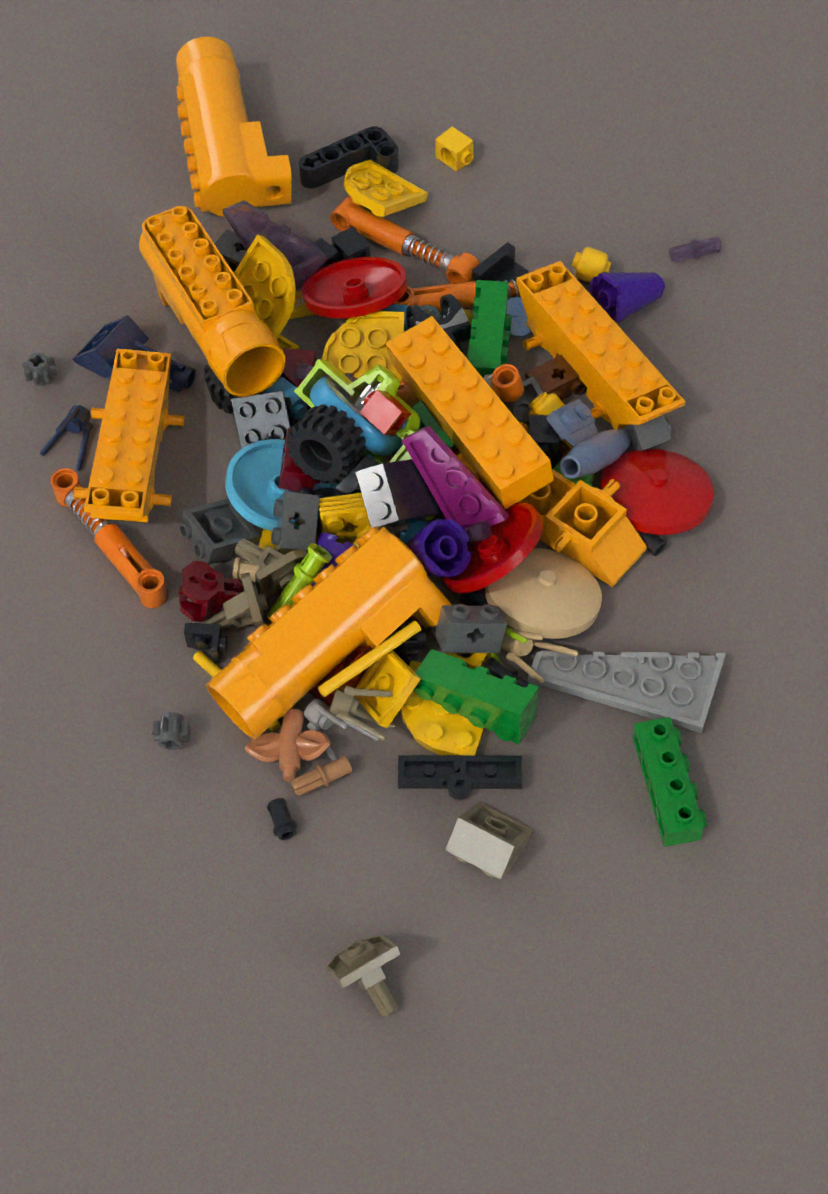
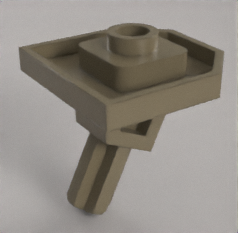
M246 539L240 540L235 548L236 554L257 565V572H255L256 588L258 594H265L266 599L285 589L295 574V565L301 563L307 554L305 550H295L283 555L269 546L264 550Z
M249 572L241 574L245 591L224 602V610L207 619L204 624H220L222 630L232 624L238 628L254 624L255 629L264 624L263 621L266 620L263 611L269 610L265 594H258L256 585L253 586Z
M382 934L363 938L350 944L344 950L335 954L325 968L329 976L342 988L357 980L363 992H368L382 1017L388 1016L398 1009L395 999L384 982L386 977L380 966L401 954L397 946Z

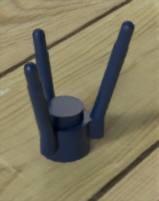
M138 341L134 343L136 347L143 351L157 352ZM171 359L170 380H172V383H169V389L180 392L182 387L190 388L195 379L196 370Z
M81 405L72 406L66 418L56 428L55 434L45 444L40 454L45 455L66 429L75 434L84 431L76 470L80 471L84 461L89 433L94 426L89 422L91 419L90 411Z

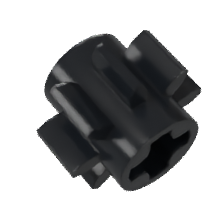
M406 620L404 622V627H406L413 621H416L419 624V620ZM398 627V628L396 629V633L399 632V631H400L401 629H403L404 627ZM421 627L420 632L396 649H404V656L418 657L419 649H426V627Z

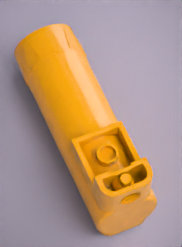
M200 37L187 42L179 50L176 57L179 85L176 86L177 99L181 101L177 105L179 120L183 119V122H180L182 137H187L184 139L185 154H190L187 157L188 172H193V174H190L191 188L197 191L193 192L195 208L200 207V212H211L221 217H237L250 212L255 207L291 204L292 177L288 155L267 156L260 121L248 122L240 85V74L236 67L232 48L225 41L215 37Z
M176 206L147 218L142 224L143 232L139 240V250L153 272L158 297L162 304L171 307L181 325L185 323L205 355L211 370L230 394L247 397L268 389L282 374L285 367V355L270 328L262 321L254 309L253 301L194 212L189 207Z
M374 526L371 530L364 533L356 541L359 544L357 548L355 545L351 546L334 560L338 564L334 567L331 564L313 578L316 583L313 587L309 584L291 598L294 604L289 606L287 603L271 615L269 619L272 623L269 626L264 623L247 637L250 643L244 647L245 649L236 657H233L225 668L205 684L218 706L250 738L256 740L280 717H284L305 694L356 648L360 647L363 651H367L377 647L409 617L412 620H419L420 627H426L427 629L430 626H436L442 605H452L428 578L423 565L415 554L384 526L380 529Z

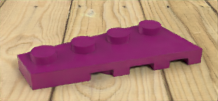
M430 426L420 429L402 440L446 519L454 520L461 525L468 536L508 518L509 514Z

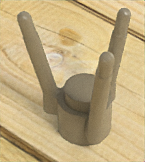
M346 686L344 691L336 689L329 712L337 714L336 718L345 720L372 736L385 741L387 739L386 735L354 718V715L377 723L369 713L357 709L359 699L354 698V695L391 697L392 692L356 689ZM391 722L388 728L394 729L395 724Z

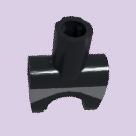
M447 294L440 299L442 319L436 321L464 354L460 343L470 340L471 325L455 296ZM414 304L407 307L406 320L409 329L429 318L418 305Z

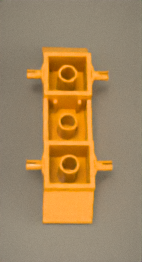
M561 261L517 277L516 283L527 315L526 326L534 335L532 338L523 340V348L529 351L540 346L547 350L553 358L562 355L579 374V379L587 387L586 396L594 405V408L590 410L594 419L600 417L609 422L614 429H624V426L641 425L685 405L686 401Z
M117 349L105 409L92 407L91 419H102L89 486L88 488L75 486L74 498L86 499L84 512H90L91 518L148 523L149 512L154 505L171 507L172 495L155 494L154 490L155 469L163 432L168 425L184 427L185 415H171L168 412L171 353Z
M520 422L523 428L528 432L529 427L523 422ZM456 446L452 448L451 451L501 505ZM552 469L554 481L517 503L531 504L542 517L544 525L539 540L557 552L573 558L585 566L595 577L613 588L647 550V546L626 517L627 509L616 503L611 497L620 488L619 483L611 479L600 490L591 487L582 480L575 484Z

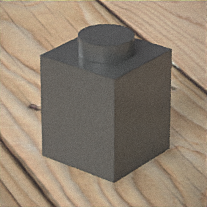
M664 415L641 425L624 426L631 436L633 451H643L672 439L670 434L672 427Z

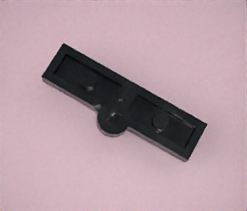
M398 755V788L448 789L449 795L457 800L469 797L472 789H522V756Z

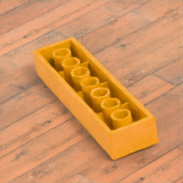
M433 316L385 343L391 364L504 509L509 508L554 481L550 459Z

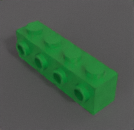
M670 717L634 723L632 739L664 847L701 840L703 829L707 827L706 815L703 809L698 808L696 802L698 800V790L694 781L690 782L687 773L690 771V765L687 755L682 754L679 747L681 745V735L678 727H673Z

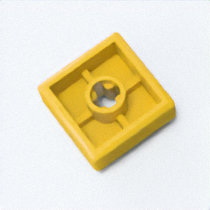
M361 492L319 498L318 511L321 533L338 536L336 542L345 544L348 541L353 544L367 525L371 526Z

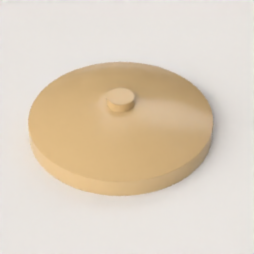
M533 548L530 554L516 568L498 581L485 587V596L488 604L499 606L507 625L518 631L541 634L543 638L548 639L567 638L584 632L595 622L602 603L600 586L596 578L585 566L567 555L540 548Z

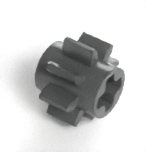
M44 352L30 355L27 362L22 364L26 381L33 380L36 386L49 384L52 376H57L54 358H47Z
M167 712L161 716V721H153L152 734L154 735V741H159L160 747L175 750L182 746V741L190 740L191 728L189 727V721H184L183 715Z

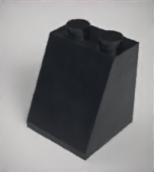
M412 459L382 463L356 472L371 528L377 526L380 529L384 526L386 529H392L443 513Z

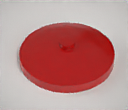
M358 257L342 260L321 268L305 281L302 286L303 301L310 312L327 318H353L372 314L387 308L403 296L407 289L406 272L399 263L381 257Z
M645 449L643 451L634 450L624 453L617 461L604 469L601 477L600 490L611 479L619 483L620 488L611 497L616 503L627 509L626 517L635 530L640 532L670 535L688 531L702 523L712 507L714 488L708 474L697 463L675 452L661 449Z
M515 503L509 508L504 509L509 514L506 520L469 535L470 541L467 542L468 552L471 551V559L468 567L456 576L440 577L447 588L456 593L473 592L498 581L516 568L536 546L543 531V519L534 506L528 503Z

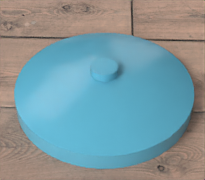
M280 439L261 440L243 447L231 459L225 479L226 493L235 510L247 521L269 531L277 527V517L273 515L275 500L279 499L285 491L295 492L278 488L283 445L285 440ZM320 481V484L314 485L313 490L318 488H335L338 483L332 484L329 482L324 484ZM319 511L317 516V526L320 525ZM293 519L289 522L294 525V529H297L299 527L294 524Z

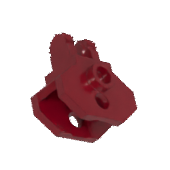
M192 561L182 569L183 584L179 587L180 611L191 621L204 622L214 613L221 612L224 602L244 591L242 581L223 578V572L215 571L206 562Z

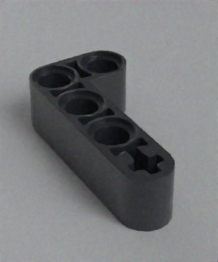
M378 126L368 127L303 156L299 160L300 182L305 188H317L344 176L347 169L352 165L367 160H372L395 173L399 169L398 147L384 129Z

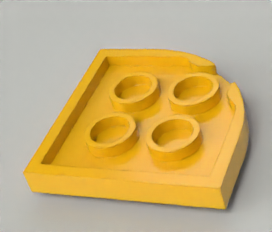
M372 160L349 167L343 182L344 188L352 197L353 203L365 206L372 210L371 212L379 217H385L426 202L428 192Z
M257 234L234 274L253 301L254 309L262 321L270 328L277 340L294 309L295 278L291 265L284 254L267 238Z
M377 311L372 314L349 318L328 339L322 360L331 362L352 382L378 364L389 369L400 381H403L401 375L391 364L385 343L404 332L405 312Z
M410 661L409 667L416 672L421 663ZM412 691L401 708V714L404 724H406L417 743L438 755L476 756L485 727H476L467 718L459 714H451L441 705L432 700H423L416 692Z

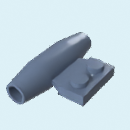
M580 399L553 411L546 417L560 438L574 446L560 463L562 473L568 478L592 475L617 461L631 444V436L625 429H612L598 433L594 423L596 420L591 415L588 406L582 403Z

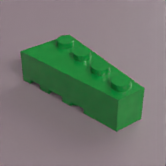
M476 280V298L474 297L468 360L482 378L487 374H493L497 367L507 363L512 315H507L508 282Z
M433 649L429 651L415 672L421 680L413 691L420 698L426 701L432 700L441 705L447 712L459 714L467 718L476 727H485L504 741H512L519 745L537 717L539 687L529 683L527 688L516 685V678L505 675L503 679L492 676L487 668L482 666L475 667L474 669L468 668L464 660Z

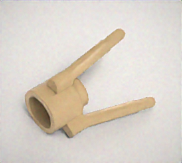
M512 628L510 630L525 637L527 642L525 644L504 634L501 645L502 649L508 652L506 656L508 660L515 662L541 684L544 682V679L520 659V656L528 655L533 646L572 656L579 654L577 650L539 641L543 639L541 634L517 631Z

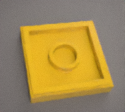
M392 650L372 664L356 686V689L391 691L392 696L372 697L354 695V697L359 699V703L380 726L388 728L421 679Z

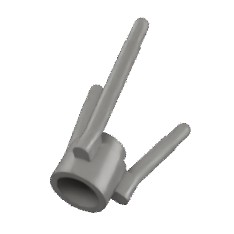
M321 699L312 701L304 712V717L309 721L307 725L309 730L320 731V728L327 730L335 723L343 729L350 726L375 741L379 740V738L372 736L353 724L336 718L337 714L329 712L331 706H328ZM329 746L325 752L332 761L337 760L336 754Z

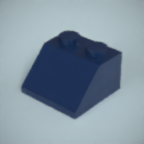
M126 315L105 324L72 360L76 364L104 378H108L112 375L117 349L143 351L136 347L134 343L138 341L144 345L149 338L130 316Z

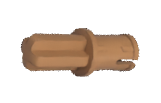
M343 755L341 758L321 767L319 764L316 765L315 770L293 779L291 785L295 794L302 796L322 786L327 788L329 787L328 783L352 774L353 771L347 757Z

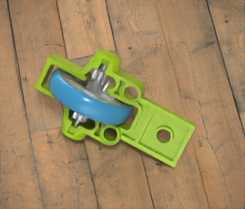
M318 359L303 382L294 390L311 408L324 404L327 407L332 405L337 408L338 412L341 410L347 413L346 417L349 419L352 417L356 421L354 426H360L363 431L359 436H364L366 443L363 445L366 447L364 457L369 453L379 462L377 465L389 463L383 456H389L394 453L399 447L401 440L416 432L420 426L419 415L396 395L401 384L400 380L389 369L379 364L352 382L331 362ZM373 391H387L412 413L408 418L406 427L403 429L401 427L394 436L384 435L360 413L365 406L363 404L365 398ZM404 444L390 462L412 459ZM431 516V517H428V518H425V519H426V520H432L434 516Z

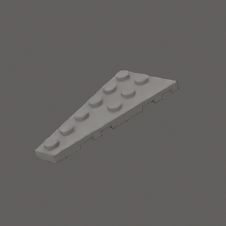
M537 651L531 668L544 679V682L542 684L529 674L528 682L651 719L670 717L673 725L702 733L726 653H715V656H699V653L688 652L687 655H670L668 652H621V655H605V652H593V655L572 656L555 651Z

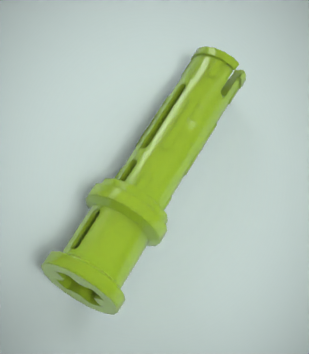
M310 543L307 548L308 553L302 562L297 563L294 567L295 574L267 613L268 619L287 603L289 606L293 605L294 602L291 598L302 588L315 583L313 578L318 575L324 564L329 563L332 559L331 554L326 549L317 544Z

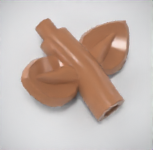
M290 709L282 719L280 733L261 734L256 740L252 739L248 742L245 750L251 756L263 762L272 763L279 760V769L283 771V780L291 782L295 779L296 772L301 769V759L311 761L318 758L330 746L331 742L329 737L322 731L308 730L302 732L304 712L298 709Z

